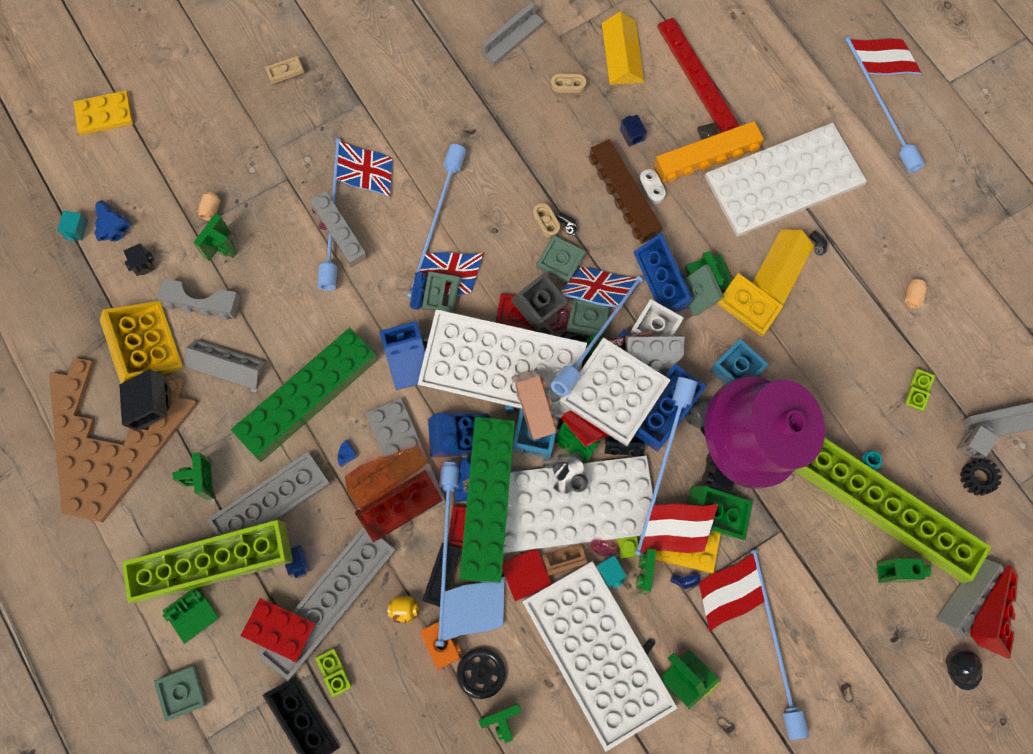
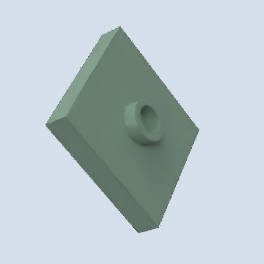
M553 235L537 262L536 268L568 283L583 260L586 251Z
M709 265L702 266L684 279L693 298L689 306L693 316H698L724 298Z
M573 298L567 331L593 336L600 331L608 320L610 306L597 305ZM604 330V332L601 334V337H602V338H604V336H605V330Z
M196 665L154 680L165 721L207 706Z

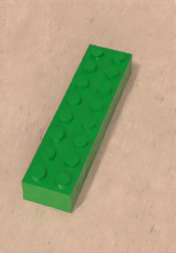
M349 327L236 424L231 431L255 458L262 462L377 362L375 353Z
M475 417L459 580L501 583L515 421Z

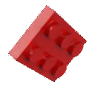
M259 598L240 636L297 663L316 624L265 599Z

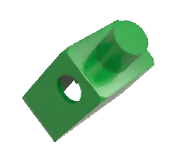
M895 558L876 563L879 583H910L925 580L926 577L931 575V567L924 565L922 559Z

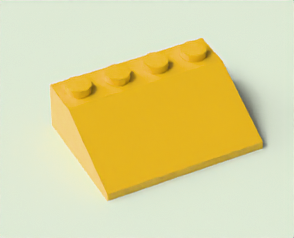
M159 301L102 310L100 323L120 384L149 369L161 375H166L183 368L166 316Z

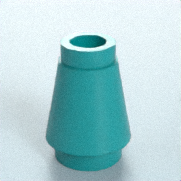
M867 451L863 455L861 462L876 470L882 465V457L876 451Z

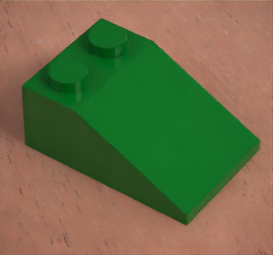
M691 486L687 505L708 506L718 504L710 532L740 540L746 539L752 501L707 486Z

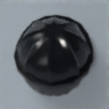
M955 650L947 655L945 662L953 683L962 690L976 688L982 680L983 673L982 663L976 653L969 650Z

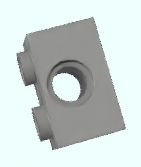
M975 427L966 432L956 449L973 460L987 457L999 436L994 434L995 431L990 427Z

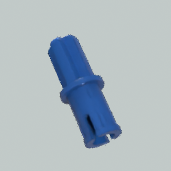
M415 273L414 284L410 289L412 292L409 305L411 309L419 310L421 307L427 278L425 273Z

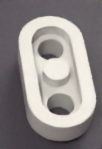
M644 170L639 178L640 185L648 201L653 204H659L664 200L665 189L654 170Z

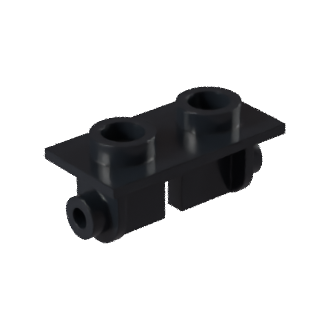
M610 435L605 437L604 454L643 456L645 443L636 436L632 438L628 446Z

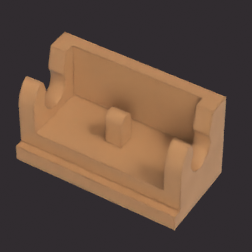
M581 544L542 555L549 577L583 567L588 563Z

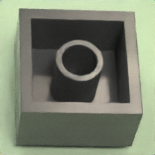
M545 272L511 299V302L533 329L537 328L568 303Z

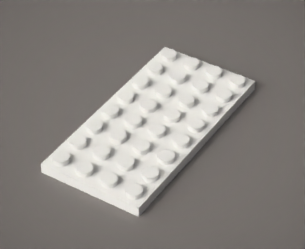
M834 123L707 172L704 176L736 237L861 187L867 182Z
M436 310L418 385L522 409L520 400L517 397L518 393L515 383H512L511 377L534 370L545 380L546 388L544 392L545 396H549L552 407L549 408L551 415L554 414L556 417L561 418L570 409L560 403L563 396L556 394L552 390L551 383L563 366L575 365L586 350L587 343ZM583 361L577 367L578 372L581 371Z
M647 456L583 463L585 467L584 474L588 478L587 488L582 492L571 491L567 494L559 493L553 488L558 479L552 467L510 472L503 554L609 541L633 536L641 537L653 496ZM576 479L575 483L580 485L582 481L581 479Z
M593 561L522 601L605 752L677 709Z

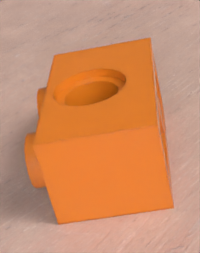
M439 622L420 631L437 670L461 659L459 654L462 651L458 642L453 643L452 639L447 640L448 646L446 649L439 650L437 648L436 641H438Z

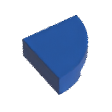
M347 440L341 444L338 451L337 460L340 467L357 458Z

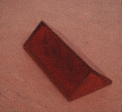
M426 470L355 511V514L374 543L443 500Z

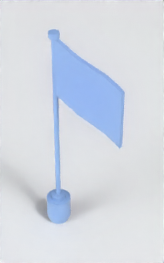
M444 462L442 467H440L439 487L443 488V491L447 492L439 634L438 641H436V646L439 647L444 646L443 641L461 635L488 632L503 625L505 576L501 578L500 584H469L445 591L450 494L459 487L460 469L455 462Z

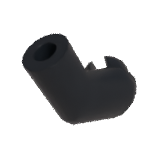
M560 212L557 220L565 224L568 235H575L577 233L576 220Z
M814 230L809 235V238L815 242V254L823 256L827 252V241Z
M568 331L561 335L562 338L577 339L584 342L588 336Z

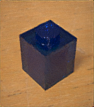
M638 114L627 116L621 120L620 131L628 147L645 141L647 131Z
M299 545L291 548L293 562L285 564L288 575L295 577V579L306 576V572L311 570L304 548Z

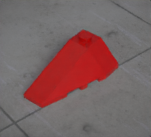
M1011 565L1006 566L976 615L974 625L970 628V635L978 646L1005 658H1011L1014 632H1010L1011 620H1015L1016 615L1012 602H1015L1017 599L1018 575Z

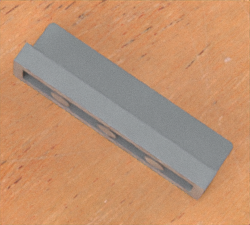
M197 339L186 348L185 366L187 368L252 389L257 388L258 376L266 367L265 361Z
M1033 402L970 416L962 422L966 432L975 427L987 426L995 431L994 434L997 436L1033 429Z
M985 559L973 581L961 583L938 615L937 620L950 626L958 637L965 639L971 626L974 625L976 615L1004 571L1002 565Z

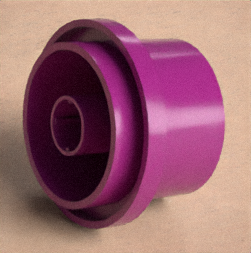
M744 377L731 381L714 394L706 411L705 439L714 463L728 479L746 488L759 489L782 483L795 469L803 468L812 463L819 455L824 443L825 423L821 408L814 396L805 387L794 381L776 380L771 382L759 377Z

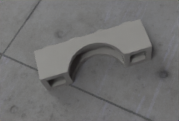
M325 191L311 199L310 203L313 210L328 229L350 268L365 260V251L328 193Z
M163 278L157 300L166 309L173 310L178 308L186 313L194 311L199 312L202 316L209 317L214 315L219 319L228 320V318L235 319L241 298L237 292L217 289L208 298L194 299L188 296L187 288L181 281Z

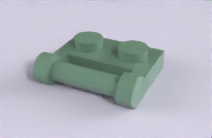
M428 272L422 309L429 311L441 310L456 314L455 304L458 286L461 284L462 278ZM446 282L451 283L448 306H442Z

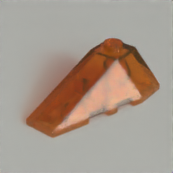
M416 446L365 463L345 476L347 492L358 508L367 509L429 462L420 448Z

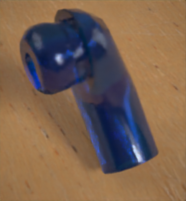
M696 571L691 572L686 577H682L674 572L670 582L683 589H689L700 583L701 576Z

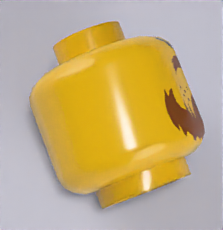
M396 596L388 604V616L395 623H411L414 621L415 616L419 615V604L415 603L412 596Z

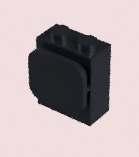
M149 369L119 384L122 425L137 431L167 416V411L171 407L170 387L164 383L163 375Z

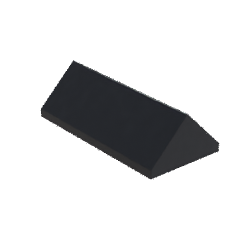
M296 676L262 695L297 754H332L340 748Z

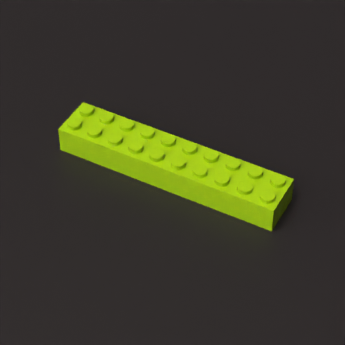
M824 438L822 449L817 458L809 465L794 470V472L962 584L973 581L992 548L826 438Z

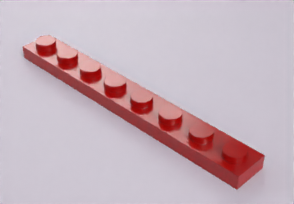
M670 18L659 23L657 27L720 133L739 127V124L675 19Z

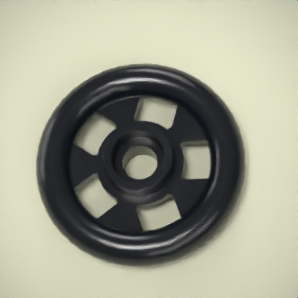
M477 648L467 652L461 658L457 667V681L462 691L468 696L475 699H487L497 694L504 685L506 668L501 657L494 651L486 648ZM479 657L481 663L472 666L471 660ZM489 659L496 665L493 669H490L486 664ZM480 669L485 671V676L482 678L477 675ZM471 670L472 680L465 679V671ZM492 674L497 676L494 685L488 683ZM475 683L484 684L483 691L475 690Z

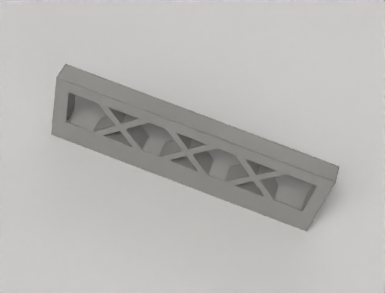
M533 2L528 4L482 42V56L493 66L544 25V20L535 13L536 5Z

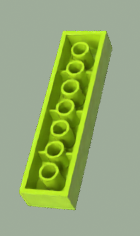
M279 520L271 521L123 561L122 568L127 602L142 603L292 563L293 558L286 522Z

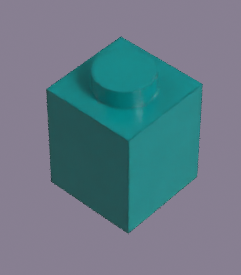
M63 210L57 231L65 240L82 241L88 220L81 213Z
M615 556L596 566L608 588L613 586L616 589L624 584L623 579L627 576Z

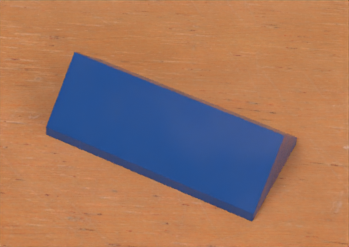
M660 233L634 251V255L655 302L676 313L689 308L693 298L663 233Z

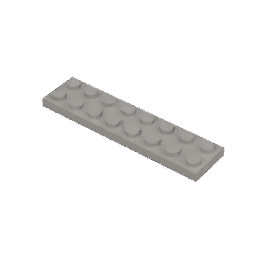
M364 525L292 612L316 624L298 662L295 663L264 647L257 655L287 681L292 679L396 550Z

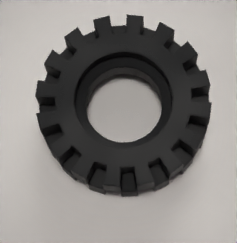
M985 458L975 459L967 463L962 468L963 472L960 473V476H963L960 479L961 483L965 482L966 484L963 486L964 489L969 488L967 492H974L976 496H984L997 490L998 486L1001 485V481L998 480L1002 478V475H998V472H1001L1000 469L994 468L997 465L995 463L990 464L991 460H985ZM976 470H981L986 474L987 482L985 484H979L974 477Z

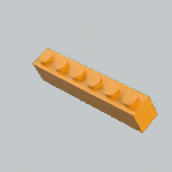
M755 121L656 156L654 167L662 183L667 181L673 182L683 175L689 176L697 170H706L716 163L722 164L727 159L739 158L744 153L755 152L760 148L764 138Z

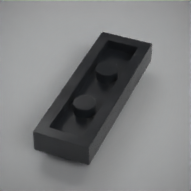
M444 543L441 544L422 602L440 607ZM451 545L447 547L445 591H448L461 552L460 548Z

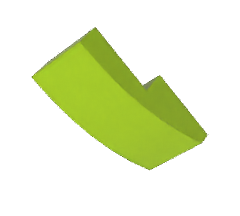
M915 369L904 404L924 411L931 394L929 391L936 375Z
M335 647L315 657L332 697L351 688Z

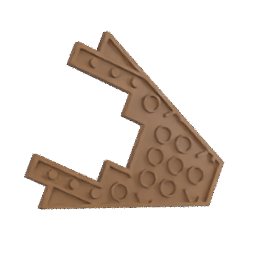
M73 358L68 375L53 372L49 374L61 511L64 515L103 523L197 406V402L181 398L186 382L184 379L165 376L164 383L169 385L171 407L167 411L166 417L150 424L148 430L139 429L135 431L129 428L124 445L91 439L90 435L95 421L77 415L94 363L89 360Z

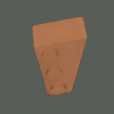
M534 370L512 376L511 380L512 383H515L518 393L517 397L520 400L523 415L532 439L535 440L556 433L555 426H558L555 415L550 413L549 408L552 407L549 396H545L544 389L546 388L544 378L540 377Z

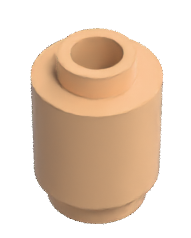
M211 192L202 195L197 210L199 218L210 221L214 214H217L221 202L218 195Z
M914 279L908 284L904 300L908 307L917 309L924 305L927 293L926 282Z

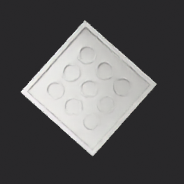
M603 338L579 372V380L569 394L562 397L560 403L622 444L628 446L669 384L670 379Z

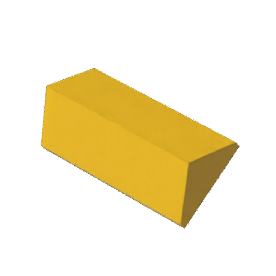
M620 11L602 22L609 85L644 82L636 20Z
M780 230L752 282L782 305H784L814 247L803 230Z

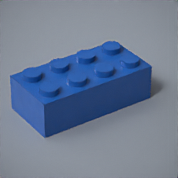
M674 364L665 375V377L670 379L669 384L635 434L636 437L656 452L661 449L670 437L678 406H675V401H672L678 377L696 381L698 384L692 404L682 408L677 426L707 387L677 364Z

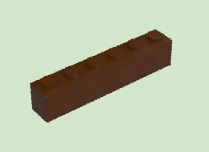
M608 139L591 147L590 155L588 156L592 166L595 165L600 180H604L609 195L612 194L617 209H621L624 214V221L627 225L630 224L634 238L643 244L660 234L663 228L611 140Z

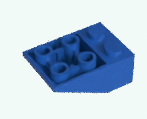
M417 321L379 331L396 391L418 385L425 349Z
M436 413L428 419L431 457L471 455L475 417L490 418V415Z

